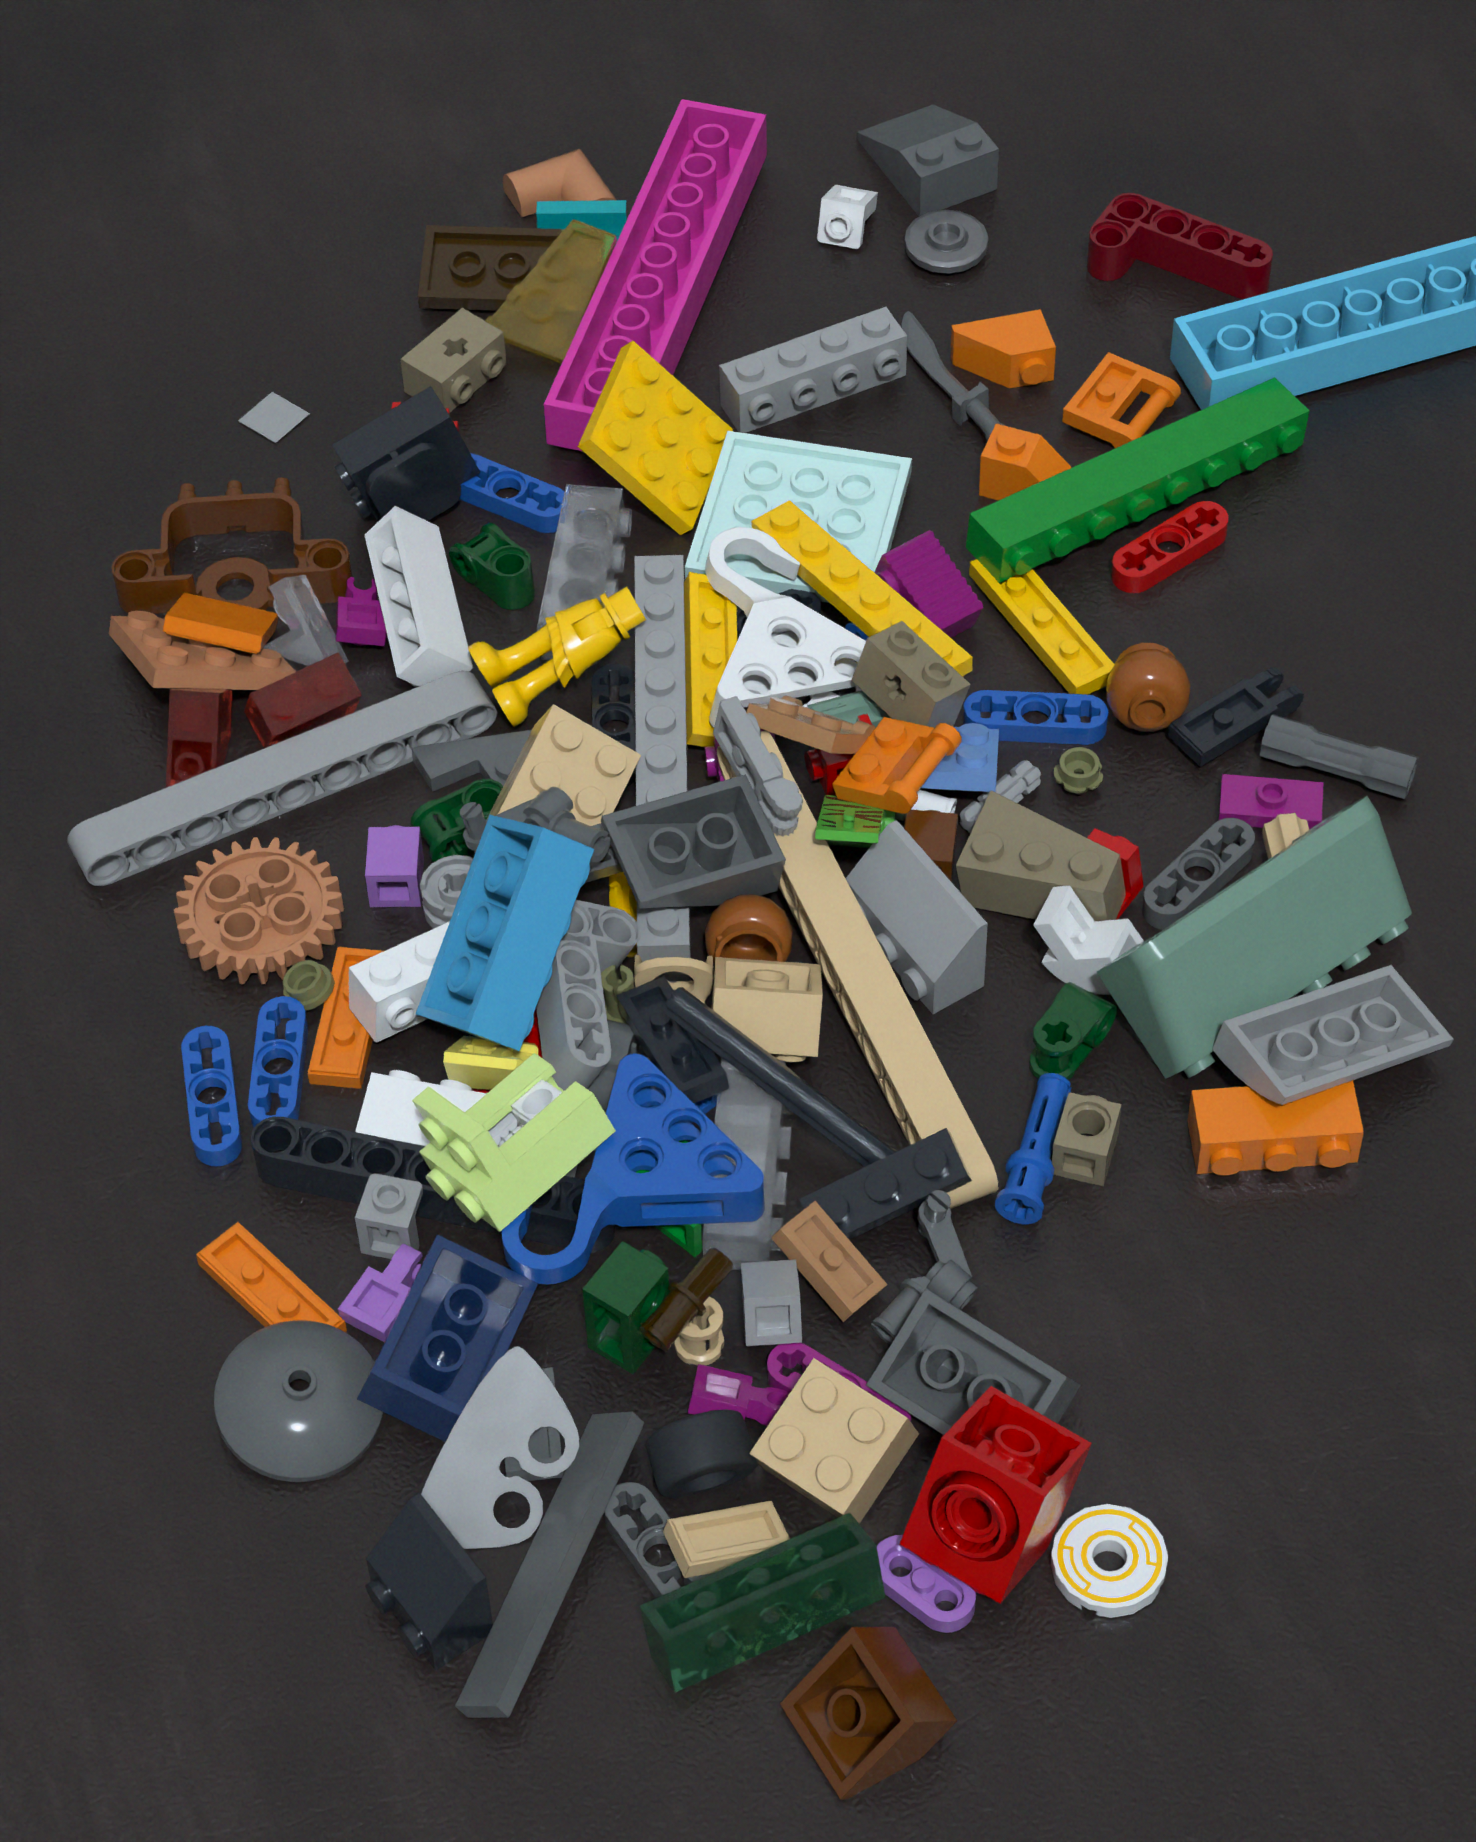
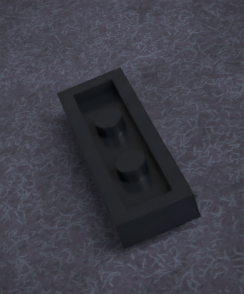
M665 976L616 995L619 1011L650 1061L693 1103L730 1089L727 1073L713 1051L664 1014L662 1008L674 992Z
M944 1128L799 1200L803 1210L816 1201L850 1240L919 1207L929 1195H932L931 1192L942 1190L948 1193L971 1182L972 1179L951 1133L947 1128Z

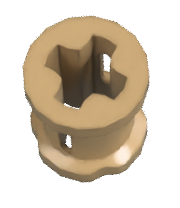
M708 1297L703 1303L706 1308L704 1315H696L675 1340L674 1344L677 1355L685 1363L697 1366L698 1364L709 1365L721 1356V1350L724 1346V1336L721 1330L724 1318L720 1304L711 1297ZM706 1340H709L708 1350H706Z

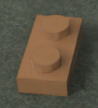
M816 1201L811 1203L771 1237L790 1260H796L797 1269L843 1322L888 1285Z

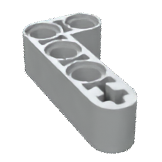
M576 900L571 911L570 927L561 938L552 963L551 978L543 988L536 1006L542 1057L555 1069L556 1073L552 1077L558 1087L564 1091L575 1081L588 1089L611 1059V1044L601 973L612 965H616L617 970L640 939L641 933L636 920L626 911Z

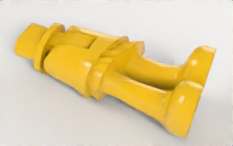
M628 587L623 588L610 597H607L604 592L599 595L601 603L597 598L555 612V616L545 618L546 625L540 630L506 649L496 650L486 642H476L468 647L472 658L486 681L493 688L492 692L513 727L525 720L528 715L530 702L541 692L557 681H560L565 688L573 675L578 679L586 669L610 653L621 640L629 639V630L646 621ZM552 651L553 658L542 666L515 681L503 683L516 671Z

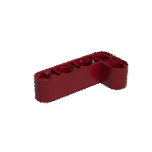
M1123 193L1116 196L1109 203L1089 231L1087 270L1091 276L1098 280L1114 281L1125 275L1137 259L1236 298L1247 299L1268 292L1273 252L1272 248L1262 240L1140 194Z

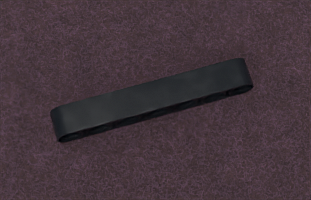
M276 1116L263 1119L252 1130L250 1140L258 1175L269 1185L360 1204L369 1176L374 1173L387 1172L381 1175L417 1181L422 1184L423 1194L415 1216L502 1234V1231L499 1232L482 1218L476 1223L473 1222L460 1209L453 1196L446 1201L432 1186L427 1185L429 1182L426 1179V1175L431 1170L419 1153L425 1146ZM278 1150H284L278 1153H272ZM328 1161H335L333 1163L323 1164ZM564 1176L539 1197L532 1205L543 1204L544 1206L531 1209L528 1230L523 1239L566 1248L571 1243L575 1233L585 1180ZM607 1225L602 1228L592 1252L603 1250L611 1244L615 1237V1225Z

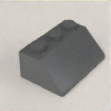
M925 1289L866 1386L944 1435L990 1386L1058 1423L1081 1385L943 1298Z

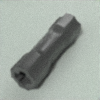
M1275 714L1271 715L1265 729L1259 755L1295 767L1309 766L1357 780L1369 789L1403 799L1407 798L1419 759L1418 756L1384 746L1369 747L1318 732L1309 724Z

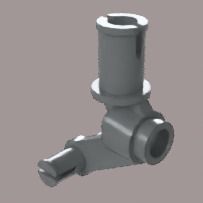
M550 787L547 791H541L534 799L495 815L544 827L594 849L590 860L594 863L601 861L610 847V837L607 836L609 834L608 831L576 821L573 813H570L573 809L571 798L557 787ZM470 802L462 806L460 815L466 827L463 833L465 843L469 849L474 850V853H476L488 819L485 820L480 804L477 805L476 802Z
M942 1190L931 1192L932 1195H929L920 1205L917 1215L919 1221L918 1231L923 1237L928 1239L937 1263L926 1276L905 1279L900 1284L901 1292L871 1323L876 1334L889 1345L894 1341L925 1289L938 1295L960 1310L969 1303L978 1291V1287L971 1282L973 1277L951 1220L950 1196Z

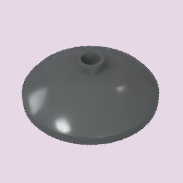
M307 1320L285 1321L272 1324L254 1332L239 1343L229 1354L217 1377L214 1391V1412L222 1439L230 1451L243 1464L269 1478L289 1482H307L327 1478L339 1473L365 1453L380 1428L383 1412L357 1400L374 1364V1360L367 1350L349 1334L320 1322ZM296 1379H303L310 1386L304 1391H295L289 1384Z

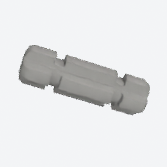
M1028 760L1019 762L1010 770L1011 776L1010 774H1005L996 782V793L1018 803L1024 798L1021 793L1027 795L1040 785L1041 772L1039 768L1033 766ZM983 792L977 798L979 803L973 801L960 812L961 819L959 823L969 833H971L989 792Z

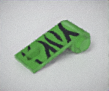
M825 795L816 826L815 839L826 840L829 846L870 848L873 843H878L880 834L886 826L896 820V812L837 799L836 795Z

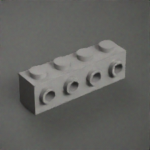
M883 307L719 365L720 405L737 431L747 433L906 376L907 335L888 308Z

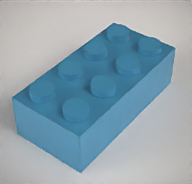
M489 815L416 1014L461 1032L520 1051L524 1039L533 1027V1014L541 992L551 978L552 963L561 938L570 927L571 911L578 892L588 878L590 871L589 863L594 849L544 827Z

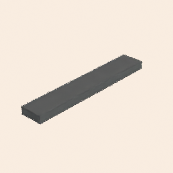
M633 1411L592 1414L579 1441V1449L575 1460L566 1469L455 1705L467 1718L510 1717L643 1428L644 1422Z

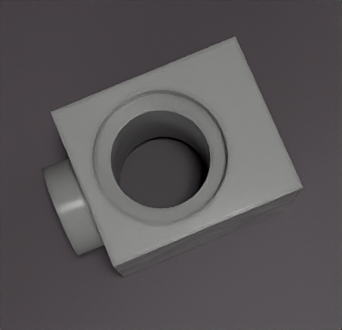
M796 1260L741 1263L746 1346L802 1343L800 1289Z

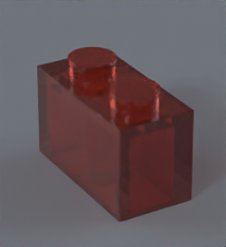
M337 652L250 693L244 712L263 747L267 748L354 713L362 694L340 654Z

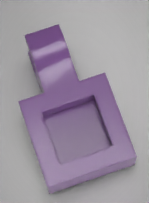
M403 1243L397 1249L383 1273L368 1266L339 1306V1316L346 1323L384 1342L421 1266L418 1262L423 1256L422 1252Z

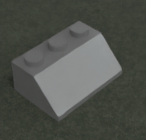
M895 820L886 826L880 834L878 843L871 845L846 877V880L887 960L900 975L906 992L912 999H920L929 1011L935 1014L984 987L988 923L901 824Z

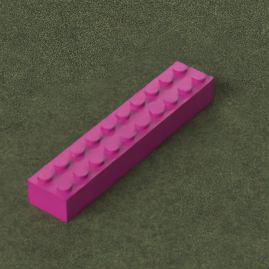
M681 99L544 402L547 444L582 451L577 446L621 347L629 342H636L671 375L674 374L767 156L766 114Z

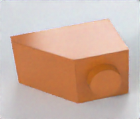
M1041 309L951 326L950 359L954 366L1009 389L1054 381L1056 346Z
M995 424L981 454L979 496L1001 500L1072 467L1041 435Z

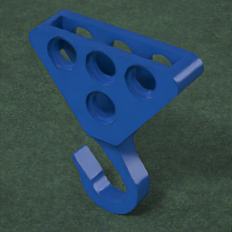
M630 1054L623 1057L619 1062L606 1115L616 1131L596 1148L592 1167L585 1178L576 1229L571 1243L564 1250L552 1255H539L526 1249L521 1241L528 1230L532 1204L502 1230V1241L505 1259L514 1272L538 1284L561 1283L576 1276L587 1265L593 1246L602 1228L607 1225L630 1227L736 1223L758 1220L765 1210L764 1175L762 1170L647 1057L641 1054ZM654 1086L662 1089L665 1092L666 1097L662 1095ZM647 1106H657L654 1108H644ZM690 1121H693L696 1124H698V1126L701 1129V1132ZM681 1140H692L691 1142L687 1143L679 1142ZM725 1155L731 1157L735 1161L736 1166ZM639 1170H650L649 1172H646V1173H637V1172H636V1171H639ZM719 1174L728 1175L727 1177L723 1178L713 1177Z

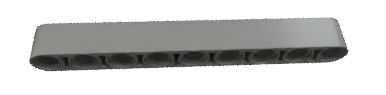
M470 671L454 672L89 818L77 824L70 831L67 843L90 884L94 886L112 884L413 761L411 749L414 747L469 739L479 735L493 724L497 711L473 673Z

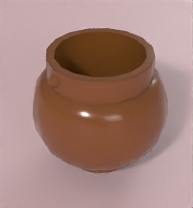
M1139 643L1128 647L1119 655L1108 675L1106 699L1112 714L1130 729L1139 732H1156L1168 728L1171 722L1182 716L1189 704L1190 681L1187 673L1169 648L1162 645Z
M740 894L724 901L712 912L705 929L706 951L709 956L713 957L714 966L715 957L786 962L792 950V927L784 910L771 899L757 894Z

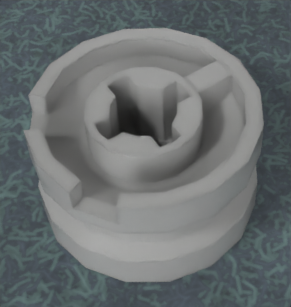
M462 855L443 857L430 864L423 873L420 883L423 911L426 921L433 929L450 922L473 861L472 857Z

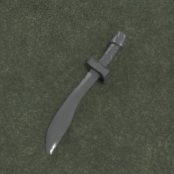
M909 311L904 313L901 328L907 335V350L924 371L952 398L953 420L961 427L963 422L972 418L985 433V438L988 441L995 424L1004 425L989 410L988 388L979 382L978 386L968 391L944 366L933 340L913 313Z

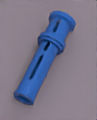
M1046 1073L1038 1078L1037 1090L1027 1118L1019 1150L1015 1151L1007 1159L1005 1171L1008 1179L1005 1189H1002L996 1196L995 1208L1003 1218L1014 1223L1032 1224L1038 1222L1043 1215L1044 1204L1041 1200L1045 1186L1052 1182L1055 1170L1050 1157L1067 1096L1072 1088L1070 1087V1081L1059 1074Z

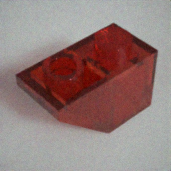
M170 689L166 788L224 765L230 740L232 689Z

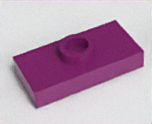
M1222 774L1219 820L1237 818L1245 821L1251 827L1263 828L1265 823L1271 822L1277 815L1296 813L1300 819L1307 820L1309 830L1322 822L1323 782Z

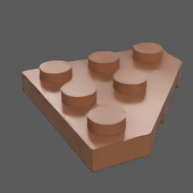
M131 611L128 613V616H111L109 635L153 688L294 691L297 672L277 651L263 648L260 653L255 654L165 634L163 632L165 619L146 611Z

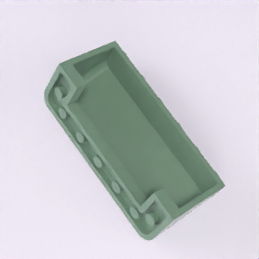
M1365 796L1332 814L1293 840L1291 845L1156 935L1137 944L1097 971L1100 979L1165 1079L1181 1071H1184L1187 1077L1190 1078L1214 1063L1215 1060L1211 1052H1213L1212 1049L1223 1021L1288 1000L1300 991L1306 994L1321 989L1333 981L1328 972L1339 964L1344 971L1353 967L1371 955L1366 947L1371 942L1379 938L1381 943L1385 944L1409 928L1404 920L1412 914L1379 813L1368 796Z

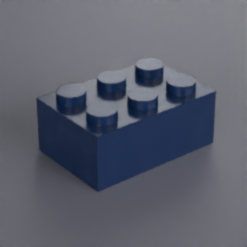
M437 1234L417 1272L357 1400L446 1442L463 1409L481 1381L494 1364L507 1352L538 1283Z

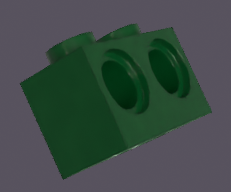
M622 1241L582 1289L588 1348L631 1374L637 1371L656 1347L644 1337L639 1327L669 1294L668 1267L665 1266L657 1255L644 1249L638 1251Z

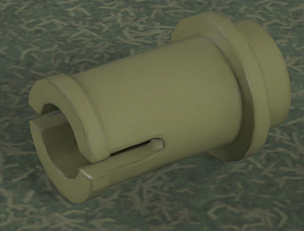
M612 965L601 973L607 1019L627 1024L619 1011L616 995L635 988L633 973L630 968L621 965L622 979H618L616 965Z

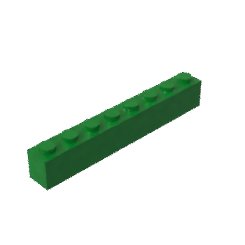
M1274 377L970 513L966 549L999 583L1013 576L1026 574L1038 565L1056 557L1067 555L1073 549L1095 539H1102L1111 532L1130 523L1142 521L1152 513L1172 504H1179L1187 497L1209 487H1216L1225 480L1244 471L1256 469L1262 463L1277 456L1293 452L1303 445L1310 410Z

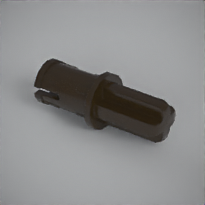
M711 1248L680 1284L671 1282L668 1286L669 1294L639 1327L644 1337L656 1347L661 1348L663 1351H668L679 1337V1334L695 1316L704 1315L706 1308L703 1303L733 1269L731 1260L718 1249Z

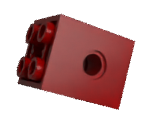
M990 1386L942 1436L899 1545L915 1553L926 1563L937 1566L966 1583L975 1592L986 1595L1001 1604L1048 1549L1092 1443Z

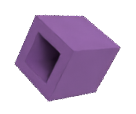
M398 825L369 827L365 879L370 907H421L420 883L423 875L424 855L420 827H403Z

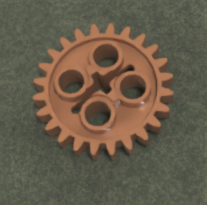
M254 837L251 841L250 849L243 850L234 841L231 846L232 854L226 856L215 849L212 851L214 864L210 865L198 861L196 863L198 876L185 875L183 878L186 890L176 893L179 907L174 909L181 944H186L190 959L199 957L202 970L207 971L217 965L219 979L222 980L229 976L232 971H237L240 984H244L251 973L258 974L261 984H266L269 972L276 971L279 977L283 979L287 972V967L305 961L307 955L321 960L323 958L321 944L334 945L336 942L334 930L341 929L343 925L341 912L344 911L338 877L331 876L330 864L328 862L318 864L316 851L311 850L301 856L298 842H294L286 850H282L279 838L274 837L268 848H261L260 841L257 837Z

